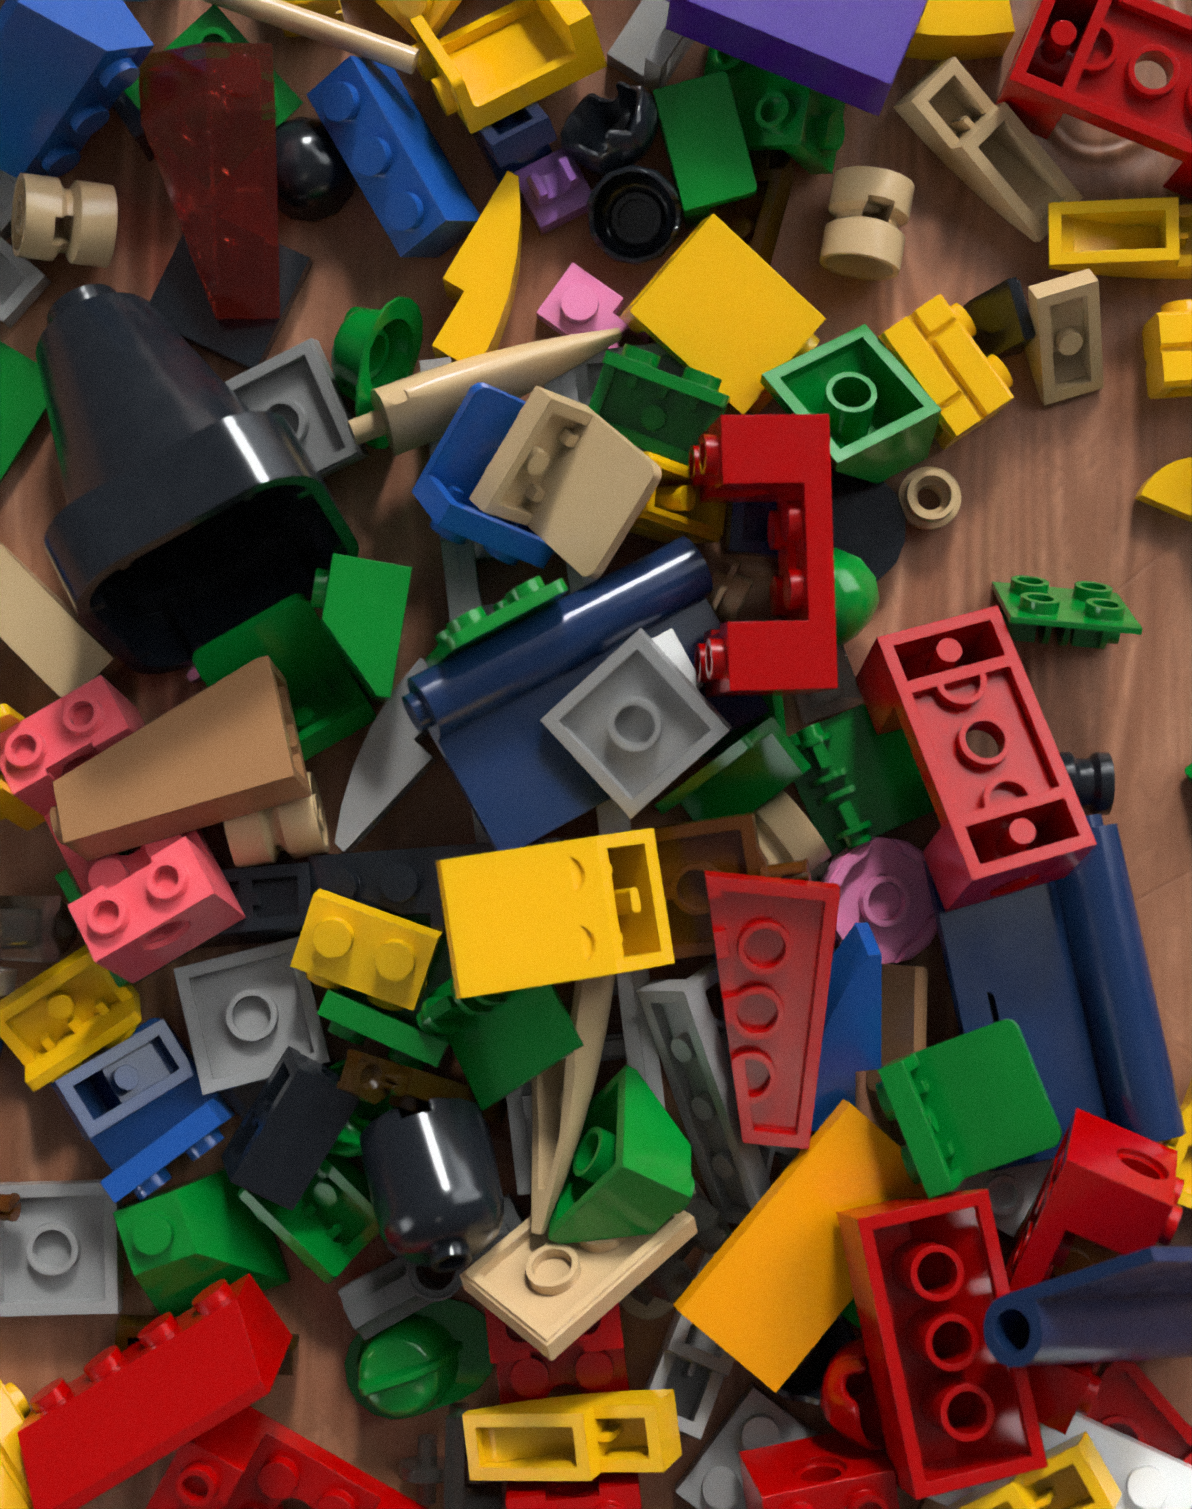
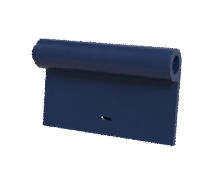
M684 536L679 537L407 679L409 693L402 696V702L411 722L419 732L427 729L430 732L495 851L522 848L611 799L540 719L640 628L651 639L672 628L693 667L695 646L697 643H704V632L711 629H720L721 624L706 599L713 590L710 570L704 557L690 539ZM705 683L699 689L701 694L732 726L727 734L770 711L762 696L706 697Z
M1102 813L1086 816L1097 845L1065 878L949 912H945L928 865L924 861L960 1035L1002 1019L1014 1020L1019 1025L1061 1127L1062 1138L1076 1107L1155 1142L1185 1135V1125L1118 824L1104 825ZM988 995H989V997H990V1001H991V1005H992V1010H993V1015H994V1022H993V1017H992V1013H991V1008H990V1003H989ZM1061 1140L1053 1148L990 1169L989 1171L994 1172L1053 1159Z
M1192 1247L1144 1248L1002 1295L992 1302L986 1311L984 1319V1339L990 1353L999 1363L1008 1367L1192 1357Z

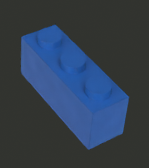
M350 55L306 94L400 257L439 258L471 232L480 214L394 68L363 57Z

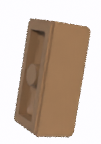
M882 964L881 1067L892 1060L926 1048L927 970H925L924 966L916 964ZM868 1070L866 1076L867 1087L876 1092V1083L882 1080L878 1070Z

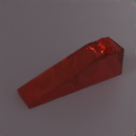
M200 43L149 53L138 68L140 70L141 126L186 238L188 249L216 320L280 319L276 118L272 44Z

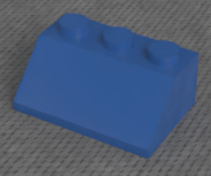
M5 0L0 8V170L16 178L20 172L60 177L71 171L79 163L81 158L80 151L91 135L107 123L110 117L108 111L121 92L137 80L140 74L138 68L154 47L153 42L123 0Z

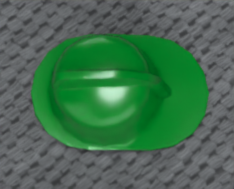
M398 296L386 303L381 310L357 306L350 308L336 334L331 352V366L341 393L355 401L356 417L374 411L370 401L372 389L413 375L423 339V319L419 306L412 298ZM385 435L365 442L372 449H386L389 446Z
M448 1298L439 1302H432L365 1341L358 1333L349 1345L344 1365L347 1385L356 1401L374 1415L395 1420L412 1418L462 1400L482 1386L491 1374L494 1363L490 1364L485 1315L467 1302Z

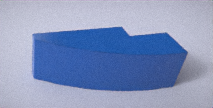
M868 922L855 923L833 954L811 1131H817L843 1099L855 1106V1072L878 1070L881 1068L882 954Z

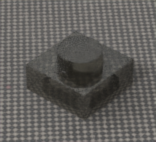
M843 645L837 647V689L810 695H791L802 726L864 703Z

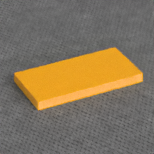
M843 1099L810 1138L809 1149H801L673 1305L690 1322L776 1393L854 1298L836 1212L902 1197L927 1195L923 1183L915 1185L911 1181L903 1163L901 1147L855 1106Z

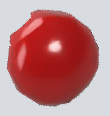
M863 1339L850 1340L841 1346L829 1361L820 1388V1406L825 1418L844 1438L870 1451L886 1450Z

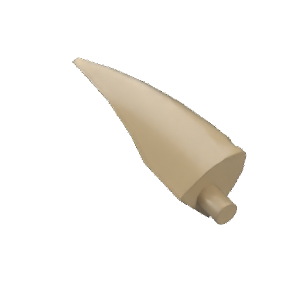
M619 328L523 343L464 358L374 388L370 394V401L374 411L348 420L347 425L356 445L385 435L394 456L441 439L468 390L474 384L484 382L517 398H521L532 392L535 386H543L622 339L621 331Z
M615 974L554 984L584 1046L531 1080V1233H545L564 1186L582 1133L597 1079L607 1032Z

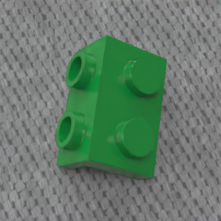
M626 343L621 355L606 350L602 360L604 365L588 407L635 446L688 465L690 446L698 445V438L726 411L730 396L718 392L722 379L687 366L682 378L657 369L661 359L660 356Z
M327 1154L293 1211L242 1187L237 1192L238 1197L251 1209L253 1215L260 1222L266 1224L297 1255L300 1262L312 1270L326 1284H330L350 1261L379 1234L366 1177L344 1156Z

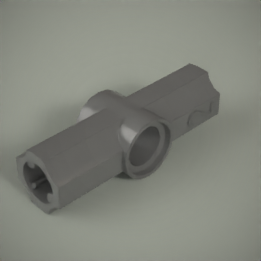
M510 1193L503 1196L504 1218L498 1236L483 1251L473 1256L469 1265L455 1271L449 1279L443 1281L432 1280L424 1274L421 1266L402 1262L396 1256L338 1289L343 1309L354 1330L361 1335L364 1341L432 1302H439L450 1298L463 1286L460 1274L526 1220L519 1205Z

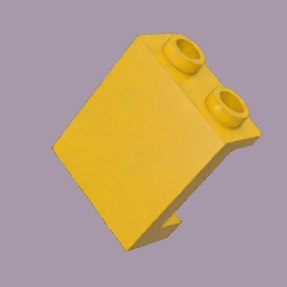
M516 0L439 39L436 38L422 15L410 20L418 41L412 47L420 49L416 66L425 82H431L433 91L446 116L457 112L470 134L607 67L592 15L581 0Z
M714 213L695 227L619 316L636 334L645 331L684 368L687 366L722 379L718 392L730 396L725 411L727 415H744L747 411L752 415L758 414L773 398L760 383L761 375L816 348L820 339L814 335V332L826 320L817 309Z

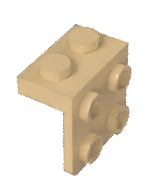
M535 386L493 459L486 467L469 500L483 513L528 526L580 575L596 579L603 574L658 486L662 471L657 463L587 405Z

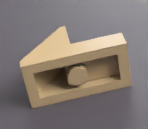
M1088 268L1028 286L1029 314L1035 336L1024 351L1041 402L1045 406L1104 388L1099 280Z

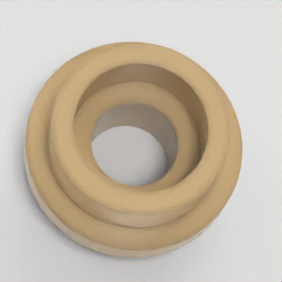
M926 466L918 468L906 476L899 487L897 498L905 514V520L909 524L923 530H935L947 525L958 513L961 505V490L956 479L949 472L939 467ZM930 489L937 494L939 505L936 509L927 510L921 507L917 499L920 490Z

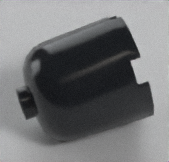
M438 1097L428 1100L430 1109L428 1112L416 1113L401 1119L399 1108L387 1111L367 1125L360 1134L359 1141L365 1177L379 1233L384 1245L402 1262L422 1267H432L436 1272L447 1273L460 1270L469 1265L472 1257L483 1251L498 1236L504 1218V1198L490 1127L483 1118L479 1104L462 1098Z

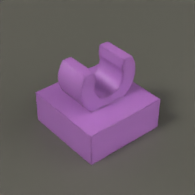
M562 148L513 173L519 177L521 199L541 235L588 212L587 200L592 191L575 159Z

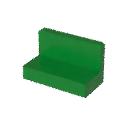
M719 71L654 89L653 98L659 117V128L674 186L681 201L685 228L696 227L709 216V208L754 196L757 192V184L728 74L725 71Z
M771 716L654 806L662 816L680 803L693 821L753 812L804 774L811 766L774 717Z

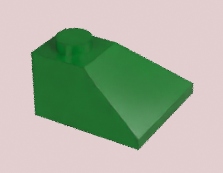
M866 324L761 375L760 383L787 414H829L831 466L836 472L878 484L928 458L942 409Z
M333 553L329 570L316 568L310 607L323 609L320 626L371 704L384 705L391 698L412 567Z
M625 1065L590 1101L568 1175L550 1218L549 1240L558 1244L653 1234L670 1217L681 1213L692 1198L695 1182L691 1176V1145L639 1072L628 1065Z
M225 1167L155 1191L142 1201H139L137 1198L130 1200L112 1212L133 1275L161 1315L171 1312L173 1316L178 1317L194 1307L192 1301L200 1292L221 1279H225L230 1285L250 1273L262 1291L290 1282L291 1280L276 1234L266 1224L260 1222L253 1215L251 1209L238 1197L237 1192L241 1187L230 1182Z

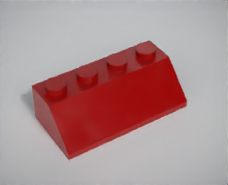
M988 1189L948 1192L928 1199L927 1195L902 1197L836 1212L887 1456L895 1470L897 1486L915 1500L1047 1468L1048 1463L1027 1367H1008L999 1363L990 1353L984 1339L983 1324L986 1311L994 1300L1010 1293Z
M250 1273L230 1285L225 1279L216 1281L200 1292L192 1301L194 1307L174 1318L171 1312H167L151 1321L138 1333L137 1337L139 1340L130 1345L128 1349L121 1352L117 1345L106 1348L84 1366V1374L68 1384L63 1377L58 1378L43 1387L31 1398L29 1403L33 1409L17 1434L33 1509H78L270 1393L293 1335Z

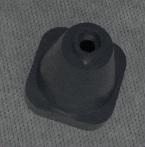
M89 284L65 293L52 305L47 315L48 326L41 334L37 343L36 359L67 506L50 523L44 537V546L78 617L131 670L141 674H163L193 665L192 655L198 648L290 595L301 593L310 601L316 568L329 570L333 553L358 557L359 544L289 422L281 415L273 412L251 411L148 300L136 294L116 292L107 285Z

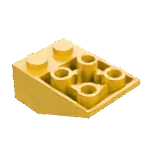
M654 828L436 861L456 999L600 977L675 963Z

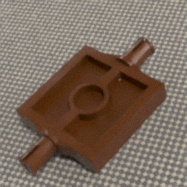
M754 812L649 827L654 828L674 959L716 954L704 870L811 881V873L784 876L808 872L810 867L807 858L798 861L768 864V860L759 845Z

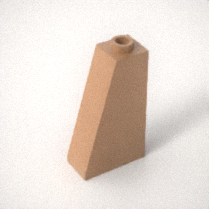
M268 655L256 658L53 781L57 806L50 808V821L53 832L60 844H65L86 861H91L312 796L286 678Z

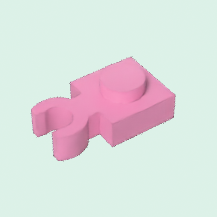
M573 262L536 312L537 318L562 336L619 328L622 338L626 335H635L647 344L652 339L645 331L636 334L616 315L624 304L622 296ZM620 341L611 345L607 349L619 348Z

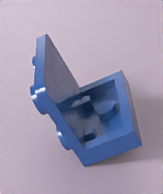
M476 383L468 390L411 492L431 517L430 527L443 538L463 545L467 539L482 544L483 548L490 555L508 565L516 566L518 561L522 560L544 569L554 552L551 547L528 526L483 513L469 500L486 467L493 459L516 420L519 411L526 403V401L487 383Z
M155 1017L147 1020L130 1037L163 1018ZM164 1019L165 1023L169 1027L173 1036L177 1040L181 1049L183 1050L189 1062L191 1063V1065L197 1073L195 1060L193 1056L190 1054V1052L182 1043L180 1038L171 1028L169 1023ZM198 1073L187 1081L137 1110L117 1125L90 1139L113 1171L101 1180L100 1184L114 1203H117L132 1192L139 1201H142L173 1178L165 1167L186 1152L192 1162H194L225 1139L218 1128L235 1116L234 1112L219 1092L207 1096L202 1095Z

